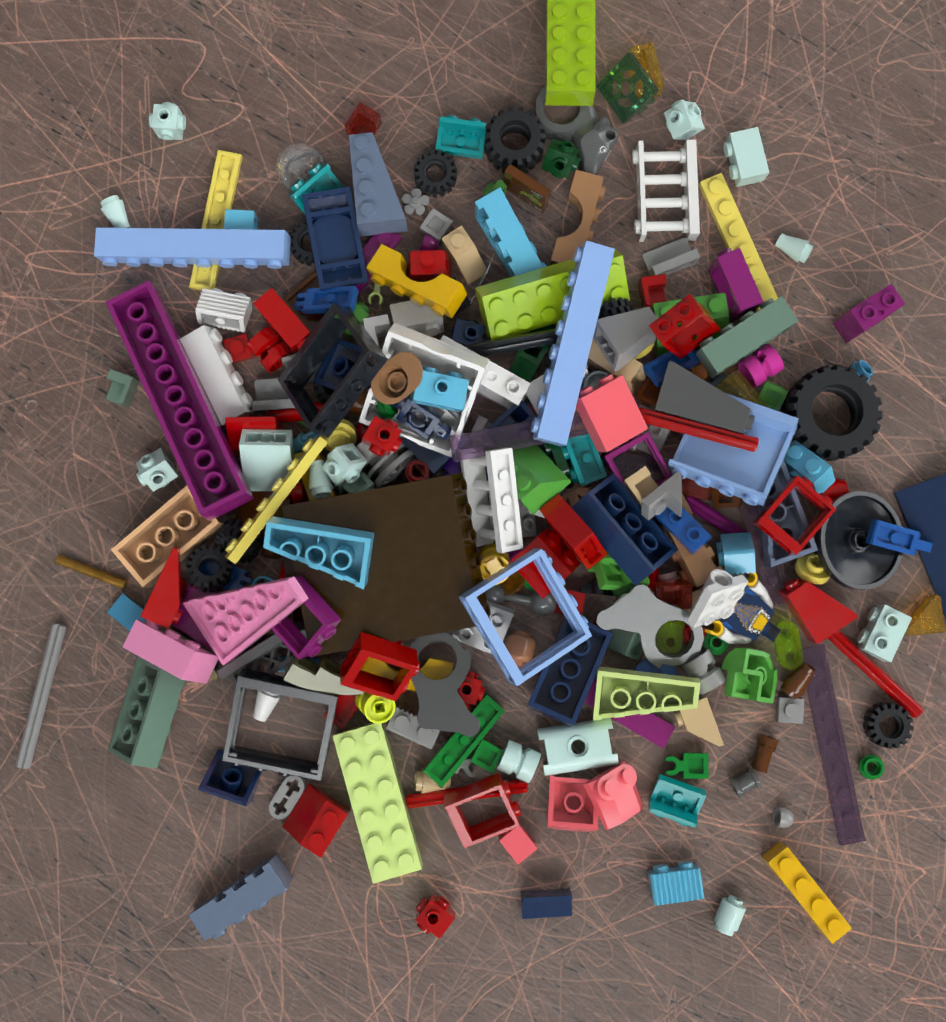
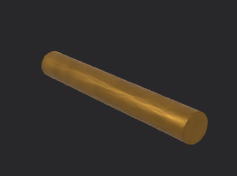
M60 554L56 558L55 563L121 589H125L128 580Z

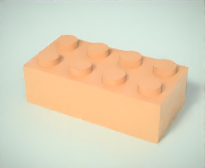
M185 486L113 547L111 551L142 587L151 588L157 583L175 545L180 547V560L182 562L195 548H198L215 534L224 522L219 517L209 521L201 516L188 486Z

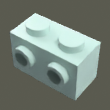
M758 127L730 133L723 145L725 156L729 157L731 164L729 166L730 178L735 180L736 187L764 181L769 174V169Z
M879 604L870 610L867 617L869 620L866 629L859 633L857 638L859 644L857 647L883 662H892L912 617L885 604Z

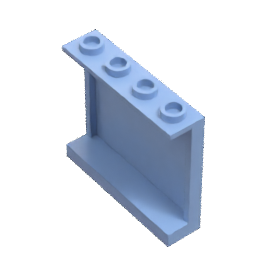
M728 394L752 409L751 415H755L752 429H747L745 434L759 439L757 450L752 452L684 434L673 460L670 459L668 462L669 470L673 475L679 472L681 479L689 478L701 487L709 488L710 486L718 489L723 495L740 497L747 504L764 506L797 429L799 418Z

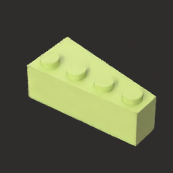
M599 666L593 721L602 720L603 718H619L629 715H645L654 712L698 708L700 679Z

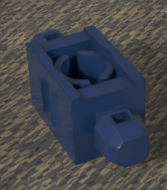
M410 397L409 399L404 398L402 401L392 405L395 409H401L396 419L424 438L428 439L432 431L441 439L446 440L449 437L452 428L445 421L443 423L440 421L445 413L441 409L411 403ZM411 406H414V408L412 409V411H411V412H408L409 409H410V407H411ZM415 412H422L426 419L418 418ZM430 418H432V421L430 422V424H429V425L426 424V423L428 422V420H429Z

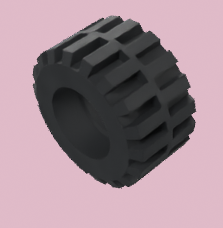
M508 107V112H504L502 109L498 111V117L494 115L491 118V124L488 123L486 127L485 152L488 154L487 159L490 163L493 162V167L496 170L502 168V173L505 174V170L510 164L520 171L527 173V168L532 170L535 168V164L540 162L545 145V128L543 124H540L538 116L532 117V111L523 112V107H518V110ZM519 133L529 143L523 149L511 150L505 147L501 140L507 134Z

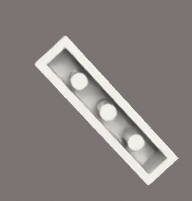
M202 325L182 337L180 341L221 425L226 426L225 417H249L256 413L252 409L253 399L245 392L242 385L243 379L232 365V356L224 349L221 343L222 336L219 331L214 327Z

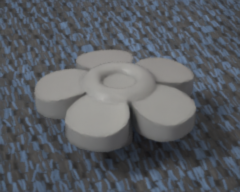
M417 188L412 190L411 195L404 194L402 202L406 204L405 212L408 215H412L416 211L417 215H423L426 211L424 206L429 204V197L427 195L421 196V190Z

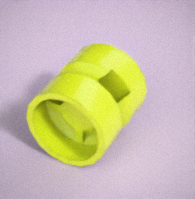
M366 692L355 696L356 706L370 722L382 724L392 718L395 712L396 705L393 700Z

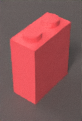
M606 375L598 380L600 384L592 388L589 385L579 392L576 409L597 452H608L648 429L623 375Z

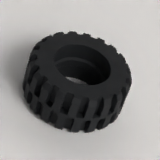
M835 364L833 367L826 365L821 366L817 370L810 371L789 389L787 399L782 405V409L785 410L784 414L799 418L791 443L796 440L818 457L827 461L844 459L862 451L865 446L874 440L873 435L878 433L881 427L877 422L883 419V411L878 410V406L882 405L881 397L876 398L874 394L877 388L874 384L869 386L866 382L869 378L864 374L856 375L857 370L852 367L844 370L843 365ZM831 392L840 396L846 402L851 415L850 425L846 432L834 436L825 433L816 425L811 409L813 399L818 394Z

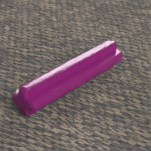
M689 495L686 497V501L694 514L723 533L748 532L694 496Z

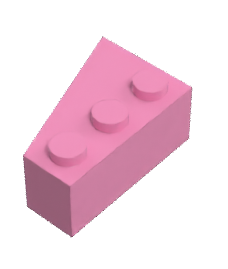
M135 620L123 648L181 680L207 684L218 661L216 654L201 648V645L196 642L180 638L181 635L173 630H163L160 628V625L149 620L146 622Z

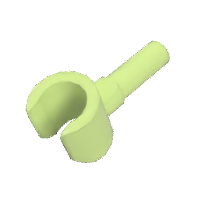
M374 283L373 292L369 295L368 301L372 305V298L379 296V306H381L384 300L380 294V286Z

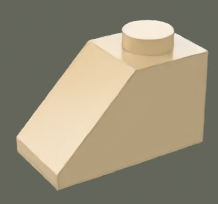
M462 225L441 238L443 249L468 286L483 276L486 267L475 244Z
M699 696L698 708L678 710L673 713L678 727L682 726L686 731L719 747L724 745L707 697Z

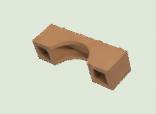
M580 170L575 171L568 201L579 211L581 224L572 234L557 238L550 265L573 259L577 246L580 247L586 240L591 242L594 231L589 229L591 222H597L600 209L595 207L597 200H603L606 186L602 185L604 177Z

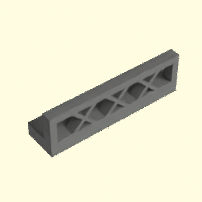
M304 620L292 622L307 638ZM275 633L216 672L221 680L230 678L236 688L238 673L243 668L258 671L259 660L264 659L269 661L268 670L265 673L275 674L286 667L294 655ZM279 647L288 649L287 657L284 661L276 659Z

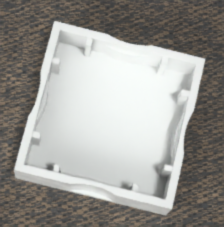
M394 323L387 333L382 352L388 360L400 352H410L420 360L422 368L438 369V374L447 375L448 372L460 373L463 375L462 379L469 380L461 417L455 419L446 409H441L445 413L440 421L442 423L445 421L452 428L446 440L437 437L434 431L426 439L397 420L396 417L401 411L399 408L398 413L392 419V421L399 425L398 429L402 430L400 436L406 437L425 448L453 457L489 359ZM371 388L368 391L359 419L360 423L368 426L374 416L384 421L386 419L382 418L376 409L378 403ZM411 406L408 412H411L414 406ZM415 412L418 418L426 419L422 412ZM430 418L426 424L429 425L432 421V418Z

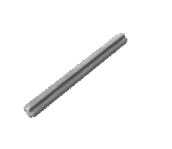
M54 623L51 625L16 760V767L28 769L31 767L66 631V626Z

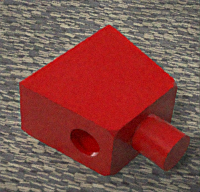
M410 251L406 260V276L416 282H427L435 279L440 274L452 278L451 259L446 251Z

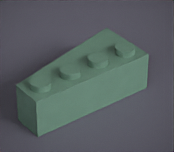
M782 296L775 301L773 298L768 299L759 306L761 308L760 311L755 314L753 311L746 313L740 318L741 323L735 327L731 323L720 331L721 336L713 339L711 336L699 344L701 349L696 353V356L711 378L736 364L742 357L745 358L752 354L760 346H764L774 338L784 334L799 321Z

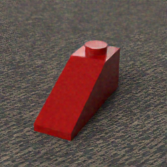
M176 545L173 547L140 616L167 629L170 628L172 623L177 625L183 612L179 609L182 603L180 547Z

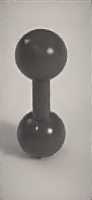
M501 583L485 591L486 600L500 605L504 601L530 605L534 613L540 616L550 615L557 607V602L551 592L542 599L536 591L532 595L507 592Z

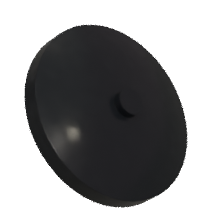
M854 491L832 499L833 503L831 504L836 508L835 512L815 534V543L818 548L816 552L823 569L835 582L850 589H873L884 584L898 569L903 553L865 542L872 519L902 527L897 513L885 499L871 492Z

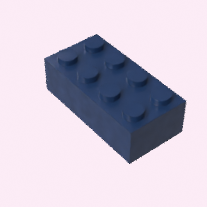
M615 474L609 476L571 507L594 532L604 549L635 586L653 573L678 550L652 518L648 521L641 515V505Z
M566 617L561 624L553 645L574 632ZM590 622L587 624L592 636L542 669L526 707L570 727H573L576 723L613 635L612 632Z

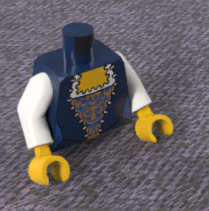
M750 572L747 578L748 586L744 589L746 593L735 604L733 614L726 619L721 618L720 621H713L714 629H705L706 633L715 635L729 644L745 645L755 642L760 634L772 642L778 636L781 629L769 622L775 613L773 602L766 588L758 580L756 572L754 574Z

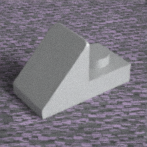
M676 472L641 500V515L648 521L655 515H660L666 506L681 517L682 480L679 472Z

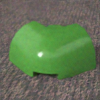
M607 552L608 555L590 568L588 572H595L599 589L612 590L613 595H620L629 590L633 582ZM647 576L639 583L648 586L650 584L649 577Z
M735 648L729 652L721 669L728 670L724 695L773 704L777 684V669L773 668L772 661L769 658L770 654L748 648Z

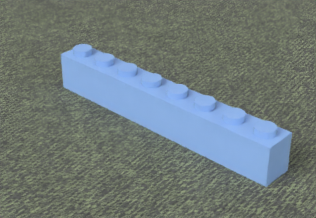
M96 228L94 256L106 266H117L118 263H126L128 266L139 267L142 263L154 267H163L164 264H172L175 267H187V264H196V266L202 268H209L211 265H219L223 268H234V265H243V267L254 269L258 268V265H267L268 268L280 269L282 266H289L291 237L285 230Z
M586 240L580 247L577 246L574 252L573 261L576 262L574 271L570 272L567 280V286H570L568 296H564L561 304V310H564L562 320L559 319L556 325L555 334L558 337L556 344H552L549 359H552L550 369L547 368L544 373L543 383L546 386L544 393H540L537 401V408H540L538 418L534 417L531 425V432L534 433L532 439L558 446L567 445L615 251L614 248Z

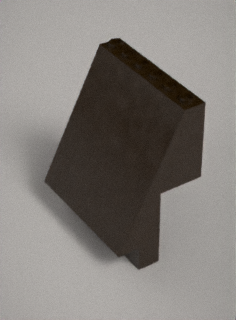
M463 472L279 506L274 513V517L374 532L368 582L364 589L356 587L355 584L346 580L337 579L322 570L308 567L309 565L298 560L294 561L282 556L286 578L302 575L342 619L335 627L337 629L335 634L323 641L321 644L322 649L315 656L351 650L361 632L395 642L476 627L459 598L460 595L484 581L480 568L481 557L477 552L476 546L477 535L471 520L472 508L468 503L466 493L467 482L463 477ZM483 592L477 596V599L490 619V606L487 603L486 594ZM304 603L293 611L295 622L304 620L307 640L310 641L323 624Z

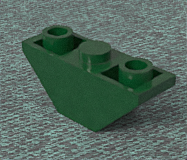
M551 324L531 330L529 333L556 329V326ZM552 344L519 350L509 372L530 383Z

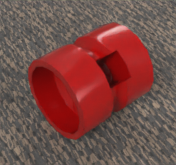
M266 327L254 335L246 347L256 358L260 357V363L269 373H272L283 366L282 357L290 356L293 353L284 342H278L279 336L271 327Z

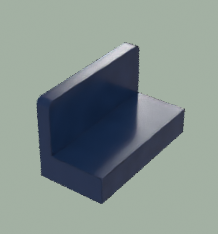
M570 888L521 891L522 919L572 916V893Z

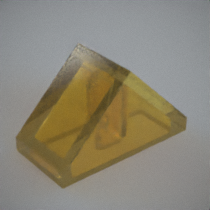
M928 594L910 616L912 619L904 634L905 636L945 632L941 597L937 594Z

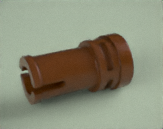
M760 734L757 744L758 750L752 769L767 773L772 754L776 751L779 740Z

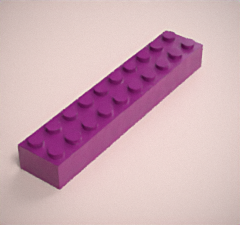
M148 280L106 301V305L200 515L210 521L253 500L254 497L206 392L180 341L181 338L158 289Z

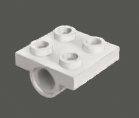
M713 570L692 607V613L687 620L693 628L701 625L707 626L721 618L726 619L730 617L734 612L735 604L744 595L743 590L748 580L743 575L732 577L724 570Z

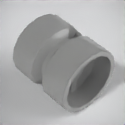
M709 649L699 652L697 657H693L687 663L681 664L688 677L700 679L699 695L717 688L727 680L721 668L715 667L716 660Z

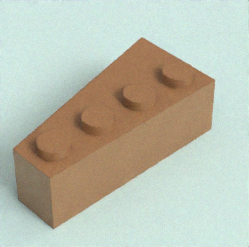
M682 494V507L691 516H693V513ZM658 521L659 528L678 549L670 558L673 562L677 561L680 568L678 574L684 585L687 584L689 588L698 587L706 583L713 570H723L721 566L715 567L713 563L715 554L711 547L705 544L692 555Z

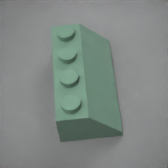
M137 656L108 751L130 765L157 768L163 756L166 738L170 733L171 722L178 708V700L186 680H181Z

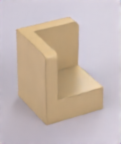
M646 466L624 480V483L640 505L641 500L658 488Z

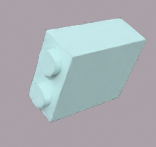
M242 429L239 448L242 473L251 491H273L271 490L272 486L280 477L282 479L285 478L289 472L286 468L294 459L292 430Z

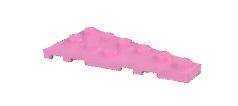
M293 576L190 599L184 602L183 605L222 665H225L309 598Z

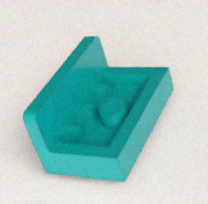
M453 115L439 117L436 153L438 150H442V154L446 152L453 156L483 160L487 123L475 118L462 120Z
M317 163L308 171L310 175L304 181L299 179L290 187L292 191L288 196L304 215L302 194L344 187L332 173L328 163H323L322 165Z
M588 432L568 438L567 445L561 446L565 460L569 459L572 467L569 471L573 483L577 482L578 486L582 487L607 478L600 455Z
M659 774L649 796L648 811L658 817L674 820L683 826L696 828L698 823L697 816L706 798V790Z

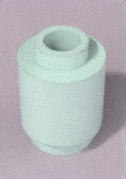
M729 895L728 898H722L714 918V928L729 936H733L734 931H738L746 911V907L742 905L743 900L733 895Z

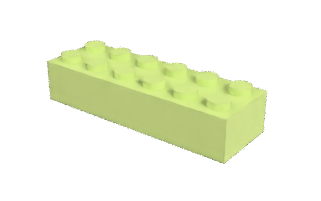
M372 722L335 733L333 740L373 884L422 870L421 854L384 723L375 724Z

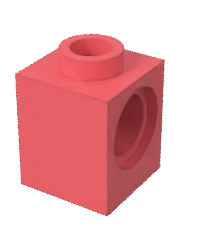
M521 824L519 827L499 835V841L517 864H520L538 849L537 844Z

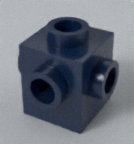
M457 318L453 325L450 339L462 346L485 342L487 339V335L483 334L485 326L480 325L475 320H461Z

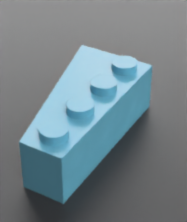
M501 187L475 201V219L510 277L547 267L544 262H540L534 244L528 240L522 224L518 221Z
M272 516L266 522L263 548L294 561L298 560L309 565L308 567L322 570L337 579L346 580L355 584L356 587L364 589L368 582L374 532Z

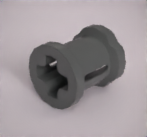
M751 767L739 777L729 778L733 790L740 799L743 798L744 793L754 788L760 789L762 787L758 776Z

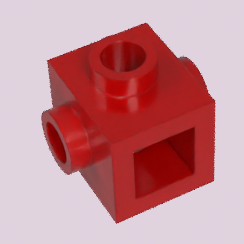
M374 416L362 438V443L369 446L368 450L380 457L384 454L388 457L391 451L396 453L403 439L399 438L402 430L398 429L399 425L387 418L384 421Z
M468 671L463 683L457 689L467 708H469L470 704L475 705L477 700L481 701L485 691V686L481 685L482 679L478 678L479 674ZM469 685L472 688L471 693L464 694L462 687Z
M431 894L428 899L423 898L415 909L418 912L416 914L417 926L426 934L431 932L440 939L455 919V911L449 908L450 903L439 895L436 898Z

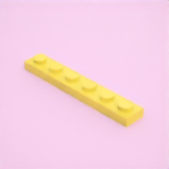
M720 173L700 181L698 186L726 248H731L732 251L738 248L741 249L763 299V303L770 298H773L774 301L777 300L776 292L723 174ZM758 307V308L755 310V313L758 312V311H760L761 308Z
M320 436L314 439L309 438L302 447L303 454L299 459L295 457L286 468L289 472L285 478L282 479L280 477L271 488L274 492L269 499L264 498L257 506L256 510L258 513L253 520L248 518L240 529L243 531L241 536L237 540L233 538L225 548V551L228 552L225 555L227 559L234 564L239 561L266 525V522L273 516L328 443Z

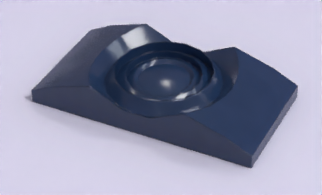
M350 187L302 194L320 291L334 287L368 283Z

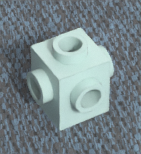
M679 100L671 105L672 108L664 112L666 127L671 132L673 139L688 140L705 129L700 117L701 110L695 102Z
M163 102L162 104H154L153 113L149 115V124L158 138L182 140L183 130L186 128V117L175 104Z
M350 443L335 447L328 454V459L322 468L336 486L345 483L351 484L359 478V473L367 460L355 445Z
M162 448L157 449L151 454L144 455L136 462L139 471L136 473L137 478L143 486L148 485L153 492L165 487L170 481L178 477L174 463Z

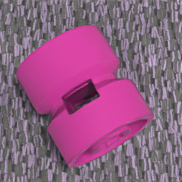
M765 344L756 350L754 356L748 355L737 363L741 376L754 389L767 381V376L772 378L784 370L781 357L769 344Z

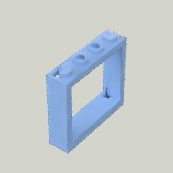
M539 548L530 550L459 596L507 680L515 686H519L592 636L588 629L587 619L580 615L576 608L578 606L577 601L570 593H567L564 588L565 581L563 577L553 569L551 565L553 563L552 558L548 557L545 550L543 551ZM533 561L574 632L518 668L478 601L477 596Z

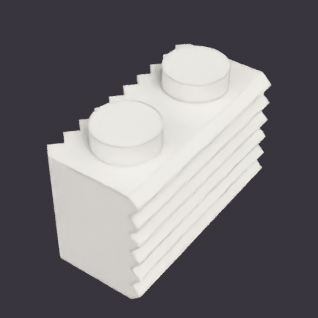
M203 288L195 309L197 322L200 325L217 326L218 328L222 327L223 329L226 328L243 333L246 330L252 312L251 297L243 293H226L218 288L211 290Z

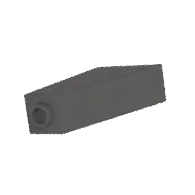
M669 361L655 410L745 434L747 429H752L755 415H751V408L675 362Z

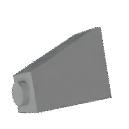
M650 307L597 319L593 339L614 372L619 371L656 341V336L649 325L658 317L654 315Z

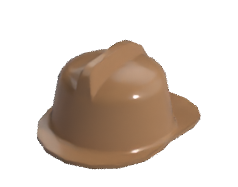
M400 352L389 359L371 381V389L375 398L383 404L393 405L408 397L420 385L423 377V368L420 360L410 352Z

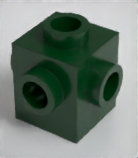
M552 139L541 169L550 172L554 177L568 179L571 172H575L578 169L581 158H578L577 155L580 148L575 147L569 141Z

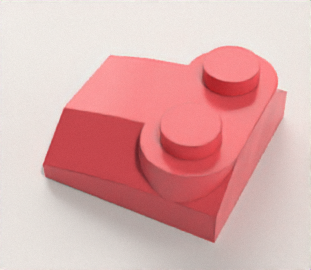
M619 761V764L609 767L583 784L605 830L624 823L640 812L644 806L636 787V771L631 765L626 764L625 761Z
M549 776L548 811L546 816L548 828L582 832L598 830V814L583 785L590 779Z

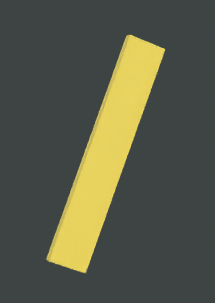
M222 150L217 151L201 229H224L225 209L232 210L243 158L241 154ZM194 264L189 288L202 291L203 288L210 290L215 288L220 266L211 265L209 268H202Z

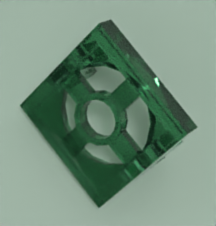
M628 52L596 85L623 124L627 123L635 114L647 110V105L655 102L654 96L659 92L657 86L632 52ZM633 70L636 72L630 79H624L623 77L624 71ZM642 80L643 93L639 100L635 94V85ZM614 81L618 83L616 88L617 93L615 95L613 94ZM625 81L631 85V92L627 96L621 91V85ZM622 98H628L633 106L625 107L618 102Z

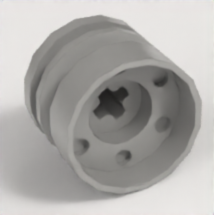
M362 442L356 447L367 460L362 470L371 466L372 468L367 477L370 480L377 477L374 481L376 488L383 487L399 477L405 471L407 464L415 456L411 450L401 455L406 448L404 443L400 444L396 453L391 451L388 457L384 454L382 457L373 454L368 450L369 446Z

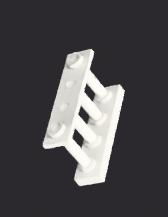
M686 140L684 147L680 151L644 152L643 141H638L636 150H632V164H636L638 219L634 221V233L638 234L639 242H644L647 231H682V233H686L687 241H696L700 234L696 140ZM679 161V163H683V172L668 175H645L644 162ZM680 184L681 187L684 186V195L681 198H645V185ZM681 207L682 210H685V218L682 221L646 222V208Z
M444 335L441 338L443 342L475 353ZM489 361L477 393L508 410L513 404L519 406L521 400L524 401L526 399V391L531 383Z
M483 446L459 450L461 471L467 482L466 493L468 503L472 508V525L477 535L476 546L492 544L495 541L498 553L523 549L512 448L506 447L485 451L486 456L483 454ZM485 466H487L488 481L486 480ZM488 491H490L491 506H489ZM490 516H493L494 530H491Z

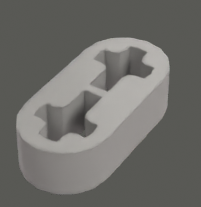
M291 775L283 781L269 804V812L274 818L284 819L291 813L306 788L305 779L300 776ZM295 779L298 780L299 783L297 786L300 788V790L295 789L292 792V794L289 795L287 792L289 791L291 786L290 784H288V782H293ZM285 797L288 799L284 806L287 811L278 813L275 802L279 804Z

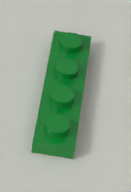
M487 694L484 695L482 700L470 712L479 719V732L472 737L453 732L422 772L438 787L443 788L505 710Z

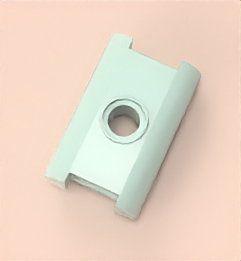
M611 718L576 722L573 727L564 724L538 728V740H544L547 764H542L544 776L619 764L618 754L612 753L608 732V729H613ZM576 739H580L584 744L583 751L578 754L573 753L571 750V744Z

